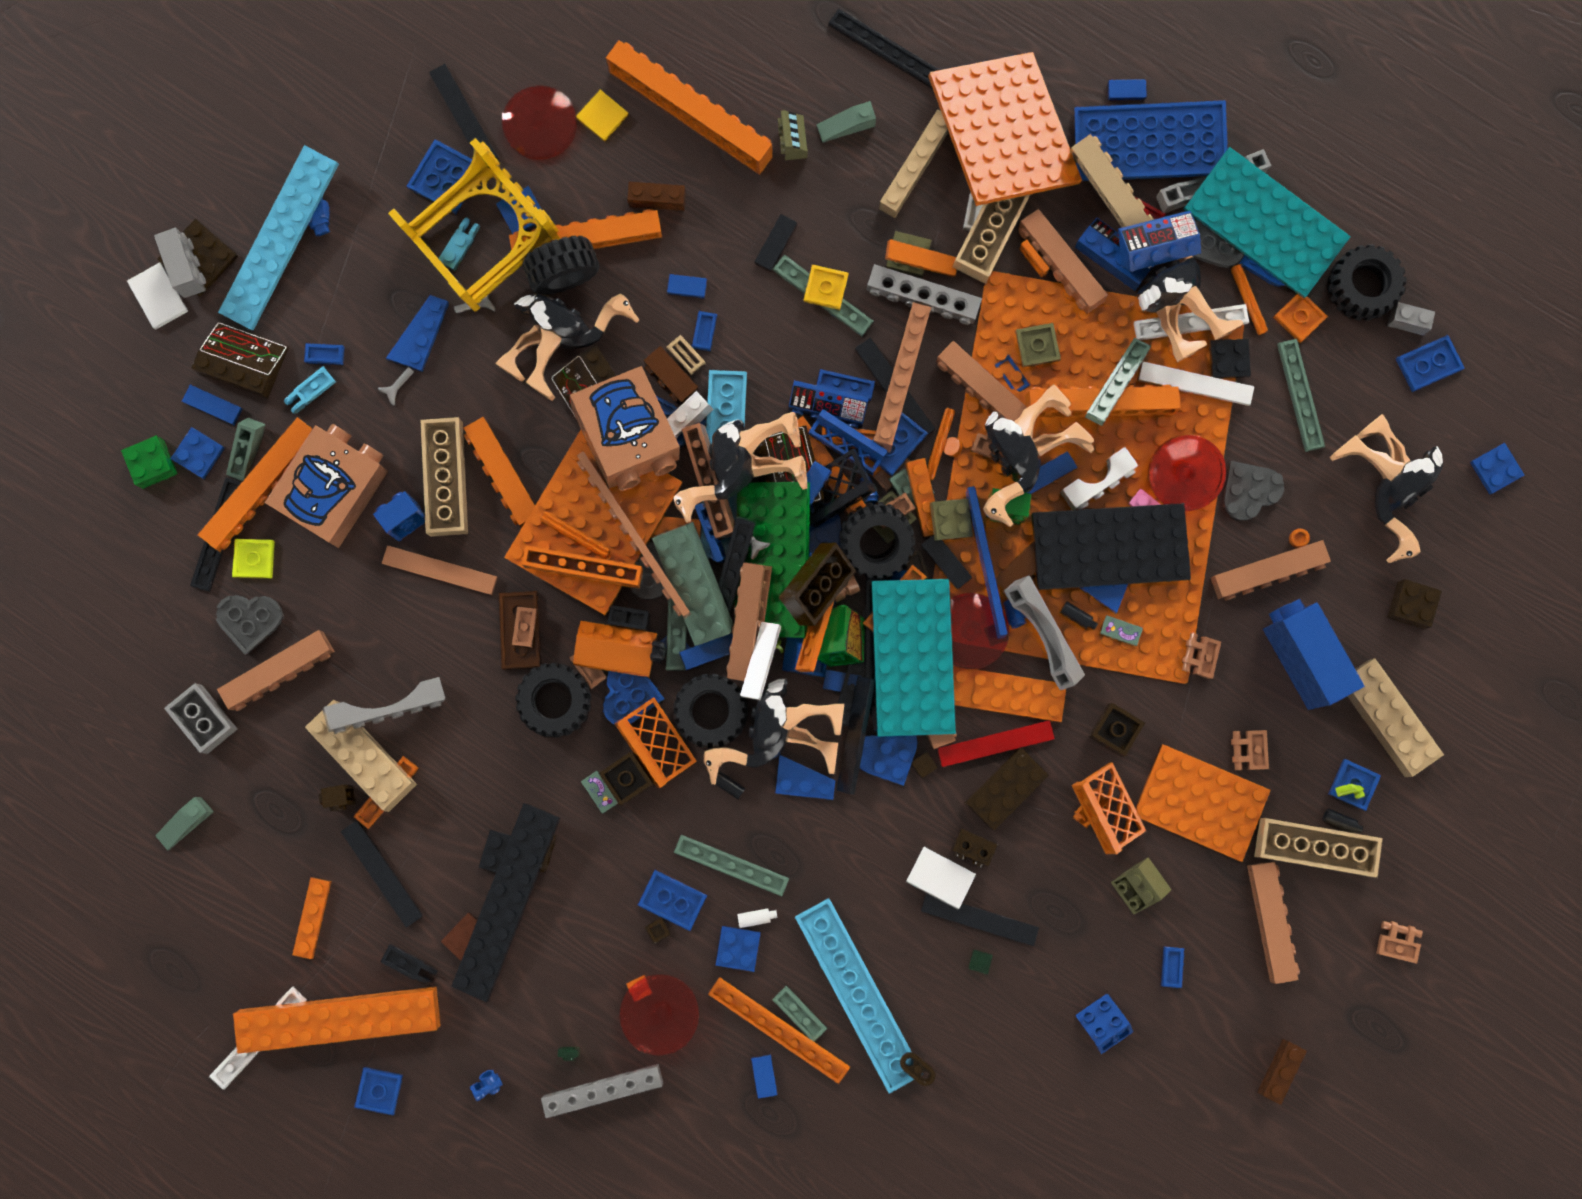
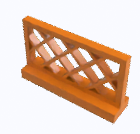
M654 697L614 723L657 788H661L672 778L697 762ZM652 703L657 709L655 717L645 715L646 707ZM633 716L641 717L640 728L632 727L628 719ZM644 718L655 720L653 731L642 729ZM658 720L665 721L667 724L666 733L656 732ZM642 731L652 733L650 744L641 741ZM655 734L665 735L663 747L653 745ZM668 736L677 739V749L667 748ZM653 747L663 749L661 760L653 759L651 756ZM666 750L676 752L674 763L664 761ZM679 752L686 753L690 759L685 765L677 764ZM663 763L674 765L672 774L667 777L662 772Z
M1113 762L1106 764L1083 781L1072 785L1105 854H1118L1122 851V847L1146 831ZM1107 770H1109L1112 775L1110 782L1104 780L1105 772ZM1092 780L1098 781L1096 791H1093L1089 784ZM1103 783L1110 785L1108 795L1101 793ZM1114 787H1117L1120 791L1119 799L1112 797ZM1100 796L1107 798L1105 809L1101 808L1099 804ZM1112 800L1118 802L1116 812L1110 811ZM1123 804L1127 805L1129 809L1127 816L1121 814ZM1109 814L1115 815L1113 826L1108 822ZM1120 817L1126 819L1125 829L1118 828ZM1131 821L1135 822L1138 830L1134 833L1129 831ZM1117 831L1124 833L1120 843L1116 839Z

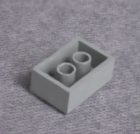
M176 227L154 235L172 288L184 298L206 291L204 286L206 280L204 275L199 272L198 267L200 263L196 255H193L192 250L194 246L191 239H187L184 232L181 233Z
M194 683L164 708L200 753L208 754L238 729L201 684Z

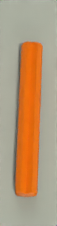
M1240 264L1235 265L1231 268V272L1246 304L1258 335H1262L1268 331L1267 325Z
M950 408L945 409L927 465L930 480H934L955 414V410Z
M548 512L542 514L540 520L602 558L608 556L609 548Z

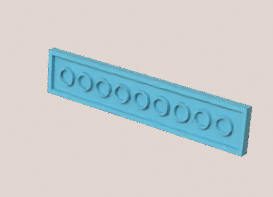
M305 145L303 146L218 313L250 330H254L339 163Z
M709 370L708 404L714 410L707 415L706 431L711 444L715 431L728 422L737 419L742 420L745 428L747 372ZM737 494L728 498L735 522L737 515ZM701 525V543L707 558L712 559L710 555L711 548L705 538ZM731 537L721 540L726 555Z
M827 898L796 915L795 918L888 1093L913 1081L914 1079L903 1071L900 1066L901 1056L906 1052L912 1051L830 899ZM907 1059L906 1064L912 1065L913 1059Z

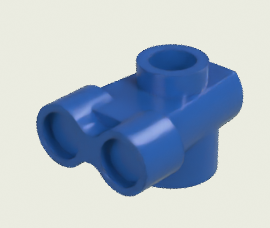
M488 1070L480 1075L479 1079L481 1082L473 1084L470 1088L476 1101H479L487 1094L493 1095L497 1093L503 1084L498 1074H495L493 1070Z

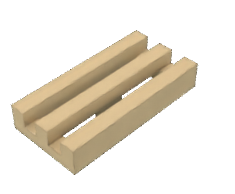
M681 335L667 346L669 352L691 376L701 366L706 364ZM679 341L699 361L698 364H696L691 359V357L682 349V347L678 344ZM673 346H675L679 350V352L689 361V363L693 366L692 369L672 348Z

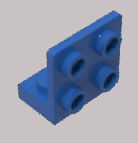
M1105 994L1076 1014V1018L1092 1038L1101 1054L1133 1033L1129 1021L1108 994Z

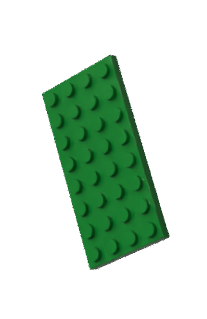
M798 482L749 483L737 493L736 518L739 516L755 521L756 526L753 537L760 542L770 543V546L760 550L754 559H751L750 545L745 562L772 566L765 622L781 626L779 637L805 638L807 626L798 625L779 599V596L809 559L810 482H807V488L803 490ZM738 595L735 598V607L738 603Z

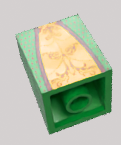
M838 605L837 608H832L817 660L829 667L864 662L865 625L863 623L865 618L849 609L846 605Z

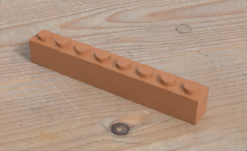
M914 302L873 441L889 453L891 452L931 310L929 306Z

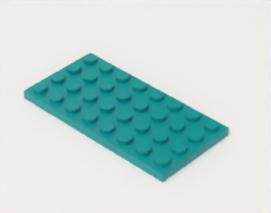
M1231 147L1226 150L1183 209L1191 211L1194 218L1302 298L1307 297L1351 237Z
M949 579L872 581L877 737L956 734Z

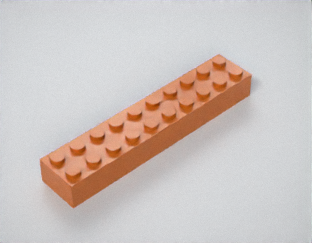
M618 40L607 55L606 61L610 74L760 175L773 158L772 143L769 138L764 135L761 137L754 128L742 124L738 117L727 114L722 106L714 105L707 96L696 93L691 85L683 84L676 75L665 72L660 64H654L649 61L645 54H639L634 51V48L629 43H623Z
M437 986L239 1009L233 1014L237 1054L435 1031L441 1026Z

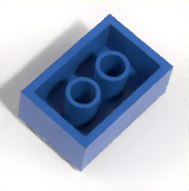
M405 491L395 494L392 497V501L388 504L380 505L376 509L377 512L373 514L385 532L398 542L425 523V512L418 502Z

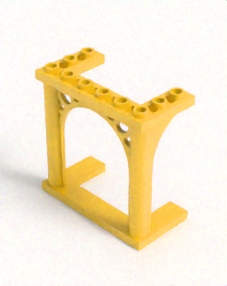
M475 138L470 142L474 149V155L466 172L451 188L408 224L395 209L388 213L474 312L481 308L478 305L480 301L523 265L524 258L527 257L528 253L533 252L535 248H539L545 243H549L551 240L561 239L557 234L558 228L544 210H538L537 207L534 208L535 202L530 196L527 195L525 197L521 193L524 191L517 182L513 184L510 180L512 176L505 168L501 170L498 167L500 163L489 147L483 141L479 143ZM495 178L496 186L494 189L489 190L487 187L488 180ZM482 182L483 188L481 190L477 189V187L481 186L480 183ZM501 183H502V189L505 191L504 193H500V192H499V189H500V187H501ZM483 194L497 196L509 203L517 215L519 223L517 241L505 258L468 290H465L421 237L464 200ZM514 200L517 201L515 205L512 204ZM526 213L525 215L529 218L524 220L522 215ZM528 223H533L537 228L533 232H527L524 230V226ZM524 236L531 237L529 240L526 238L525 242L522 240Z

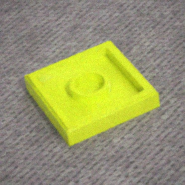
M235 539L232 577L272 579L275 541Z

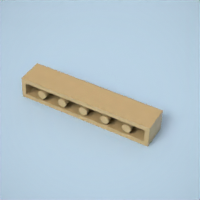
M939 109L880 201L879 209L893 218L899 213L949 132L942 112Z

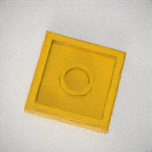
M600 89L577 114L576 118L605 142L629 114Z
M812 264L803 302L840 310L849 273Z

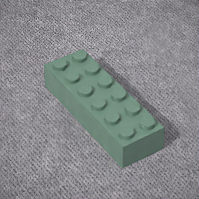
M694 522L653 537L652 540L668 580L691 613L684 620L694 645L697 646L730 634L734 624Z

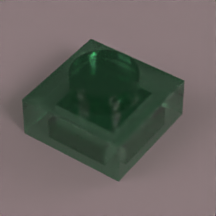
M973 949L968 969L988 974L993 955Z
M580 1047L558 1048V1057H563L564 1061H574L575 1057L580 1055Z

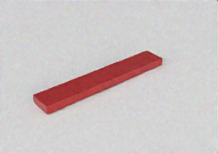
M1049 720L940 747L937 750L941 766L945 767L1055 738Z

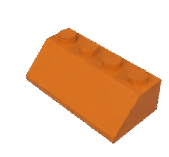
M580 621L573 665L650 677L653 663L650 660V654L653 648L652 642L657 641V633Z

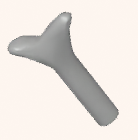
M489 295L478 303L480 307L495 311V306L488 299ZM466 303L454 306L456 313L471 310Z
M408 367L392 386L379 387L378 390L387 394L390 403L395 406L397 391L414 371Z
M752 537L750 544L751 559L756 558L758 552L769 547L770 543L760 542Z

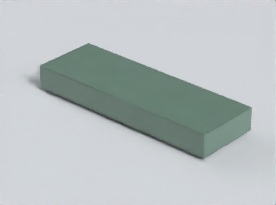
M787 985L772 999L812 1041L815 1042L827 1030V1027Z

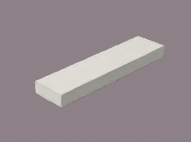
M761 622L742 688V697L761 700L780 634V625Z

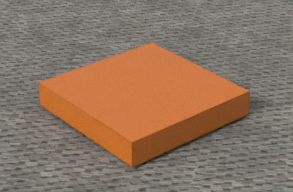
M1297 294L1273 318L1301 343L1328 316L1309 297L1302 298Z

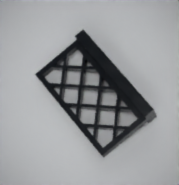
M856 449L848 451L824 466L832 471L833 467L838 466L840 471L838 478L829 476L823 485L824 496L826 492L833 493L832 500L829 503H825L823 500L817 502L816 511L813 513L810 511L809 527L820 526L878 490L875 483H871ZM851 456L855 460L853 469L846 467L847 459ZM845 469L852 471L849 482L842 480ZM856 473H860L864 480L859 485L854 484ZM829 478L837 480L834 491L827 489ZM841 482L848 484L847 491L844 494L838 493Z

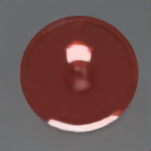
M532 86L519 91L509 100L503 112L502 127L508 143L516 152L531 159H548L562 153L571 144L577 129V118L572 103L563 93L548 86Z
M1191 434L1175 436L1165 441L1153 454L1148 468L1149 484L1157 499L1163 504L1184 503L1185 511H1195L1210 504L1221 492L1226 479V464L1220 450L1209 440Z
M963 593L950 598L953 666L964 670H977L989 666L1001 656L1009 640V624L1004 611L1003 614L1008 633L1005 638L997 639L990 602L987 596L978 593Z
M654 974L637 981L627 991L620 1008V1023L626 1038L634 1047L650 1055H667L683 1048L693 1037L699 1022V1006L693 991L682 980L666 974Z

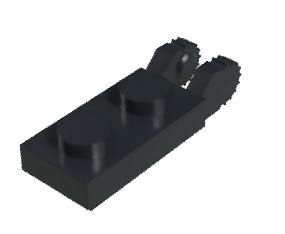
M652 642L653 648L650 660L654 664L661 665V660L665 661L667 651L664 647L665 643Z
M389 944L380 961L403 975L429 986L432 981L427 977L419 975L421 969L435 975L438 972L436 968L425 964V961L393 944Z

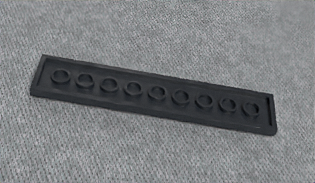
M523 803L451 987L482 1001H489L561 817Z

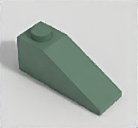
M869 101L853 106L818 123L817 128L823 143L875 127L876 117Z
M246 418L238 423L226 475L244 481L262 442L266 424L251 418Z
M194 797L155 836L167 850H170L214 811L202 797Z

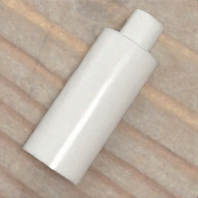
M768 908L737 914L740 928L770 923V919L777 918L776 910L769 911Z

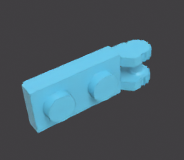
M468 218L462 220L459 229L455 231L439 257V260L453 271L459 266L474 242V237L480 228V225L475 223L470 229L469 234H465L464 232L470 223Z
M321 367L297 386L284 399V403L289 405L299 396L301 401L291 408L293 414L298 413L335 384L336 381L324 367Z

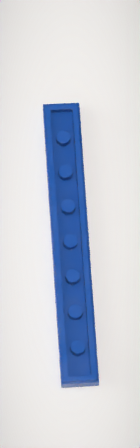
M972 486L968 487L965 493L969 502L971 521L997 639L1005 638L1008 632L976 488Z

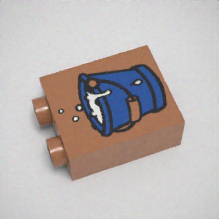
M642 366L570 394L571 409L608 489L618 485L619 490H628L641 482L639 476L654 471L656 476L671 472L677 467L675 461L679 460L680 446Z
M331 424L326 432L315 425L265 503L339 548L388 471L379 464L384 455L364 443L361 449L357 451L347 445L352 436L341 428Z

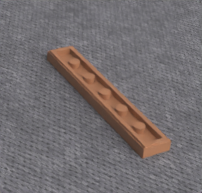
M388 545L382 564L489 595H493L498 579L497 576Z

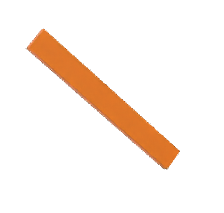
M719 977L708 993L715 1000L839 1084L848 1072L850 1066L722 978Z

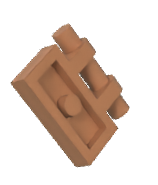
M1190 633L1189 640L1186 642V654L1182 659V671L1190 672L1192 665L1194 666L1193 674L1213 679L1221 642L1208 637H1201L1200 642H1197L1198 634ZM1198 649L1197 657L1194 659V650Z
M1267 730L1246 731V739H1241L1240 731H1233L1231 745H1233L1234 749L1232 763H1234L1235 770H1243L1242 762H1247L1248 770L1269 769ZM1241 745H1246L1247 756H1242Z
M1383 921L1381 928L1388 930V936L1380 934L1376 954L1417 964L1421 944L1414 943V937L1421 938L1422 930H1418L1410 925L1407 927L1398 925L1394 921ZM1397 933L1405 934V940L1397 939Z

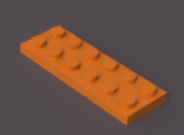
M953 666L955 706L1062 722L1066 689L1059 690L1055 682Z

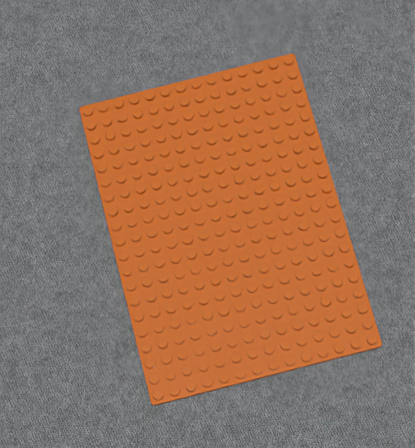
M992 271L986 284H984L972 358L1026 406L1025 395L1033 387L1049 389L1054 384L1057 387H1061V389H1068L1072 386H1078L1079 388L1097 386L1098 388H1103L1129 345L1136 338L1134 321L1158 318L1159 316L1157 313L1142 311L1136 296L1105 291L1108 294L1105 302L1086 314L1084 310L1078 308L1076 300L1066 293L1062 283ZM1181 305L1179 314L1192 312L1188 306ZM1053 323L1061 360L1023 368L1015 333L1016 329ZM1244 325L1217 340L1242 339ZM1211 330L1181 334L1182 338L1188 342L1204 340L1207 345L1179 362L1176 361L1173 355L1172 344L1168 336L1140 340L1151 346L1143 362L1211 377L1209 341L1215 340ZM1009 355L1021 372L1015 371L1008 360L997 368L995 365L1005 360ZM1141 365L1128 384L1135 387L1153 385L1138 381ZM1003 374H1005L1015 389L1010 388L1003 378ZM1023 374L1030 386L1018 392L1017 389L1024 385L1022 381ZM1222 378L1223 380L1236 382V378ZM1179 390L1181 409L1175 415L1108 416L1103 426L1085 418V416L1037 417L1032 439L1043 434L1061 433L1077 422L1094 439L1092 446L1095 450L1090 453L1075 443L1065 442L1040 456L1042 466L1068 451L1077 469L1031 495L1029 517L1024 523L1009 527L1003 522L990 521V518L986 517L983 508L993 488L1003 489L1016 482L1003 474L1001 471L1002 466L998 462L995 463L992 459L971 452L977 434L980 433L987 436L984 425L992 412L989 409L985 410L975 396L971 397L965 392L957 437L962 442L963 448L961 453L954 457L947 500L967 499L965 493L967 488L972 486L976 488L995 578L1034 541L1031 514L1035 512L1072 510L1060 494L1062 489L1077 479L1089 484L1103 481L1108 470L1106 461L1124 447H1126L1138 464L1134 469L1136 473L1127 479L1125 476L1119 480L1120 484L1113 489L1106 488L1103 491L1105 494L1097 500L1092 498L1087 501L1089 505L1084 509L1131 507L1128 503L1140 489L1161 505L1184 503L1191 580L1128 584L1116 614L1104 604L1099 603L1090 594L1085 593L1080 587L1038 590L1079 665L1186 684L1189 680L1190 672L1182 671V659L1186 654V642L1189 640L1190 633L1196 634L1232 402ZM973 525L972 537L943 540L972 576V579L958 590L949 581L952 642L1048 659L1044 643L1036 628L1027 617L1025 618L1026 623L1018 628L1012 629L1011 625H1008L1003 603L1009 599L999 590L1009 640L990 647L983 629L994 625ZM935 564L933 579H948ZM1036 576L1035 579L1033 580V583L1035 584L1036 588H1037V576ZM1066 601L1093 617L1092 620L1098 623L1095 630L1090 627L1085 629L1062 615L1060 611ZM1108 615L1142 627L1143 630L1138 645L1133 646L1101 635L1100 631L1105 616Z

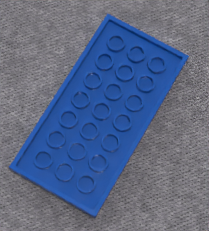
M1226 100L1074 108L1075 145L1089 134L1092 137L1096 136L1102 144L1100 148L1103 153L1107 152L1112 158V166L1114 168L1118 167L1123 174L1122 180L1208 176L1228 149ZM1076 162L1082 181H1089Z

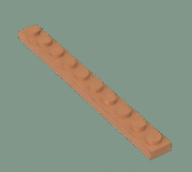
M584 451L579 453L577 456L580 461L577 464L583 472L587 470L590 475L587 479L593 488L597 486L601 491L598 494L604 504L608 502L611 509H609V512L614 520L618 518L622 523L619 527L624 535L629 534L632 538L630 544L636 552L640 550L643 557L640 559L646 568L650 566L654 573L651 576L657 584L661 582L665 588L662 592L667 600L672 599L675 603L673 609L677 615H683L684 618L690 616V611Z

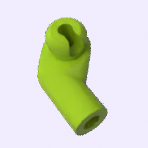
M1347 784L1335 788L1338 797L1354 793L1356 799L1365 796L1364 788L1360 785Z

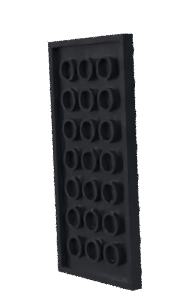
M1184 503L1035 512L1031 514L1038 590L1191 580Z

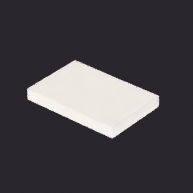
M161 263L127 280L155 330L188 312L180 295L172 288L168 274Z
M923 847L906 882L959 909L976 874Z

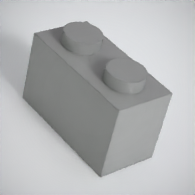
M1398 302L1390 311L1387 326L1424 336L1432 329L1435 311Z

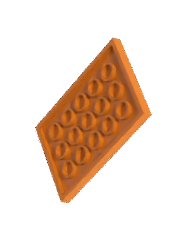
M1161 744L1135 809L1141 820L1243 862L1271 790Z

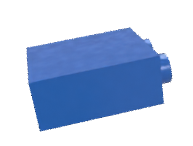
M1298 599L1268 614L1273 624L1263 628V631L1308 710L1332 705L1365 687L1318 602L1305 607L1301 599Z

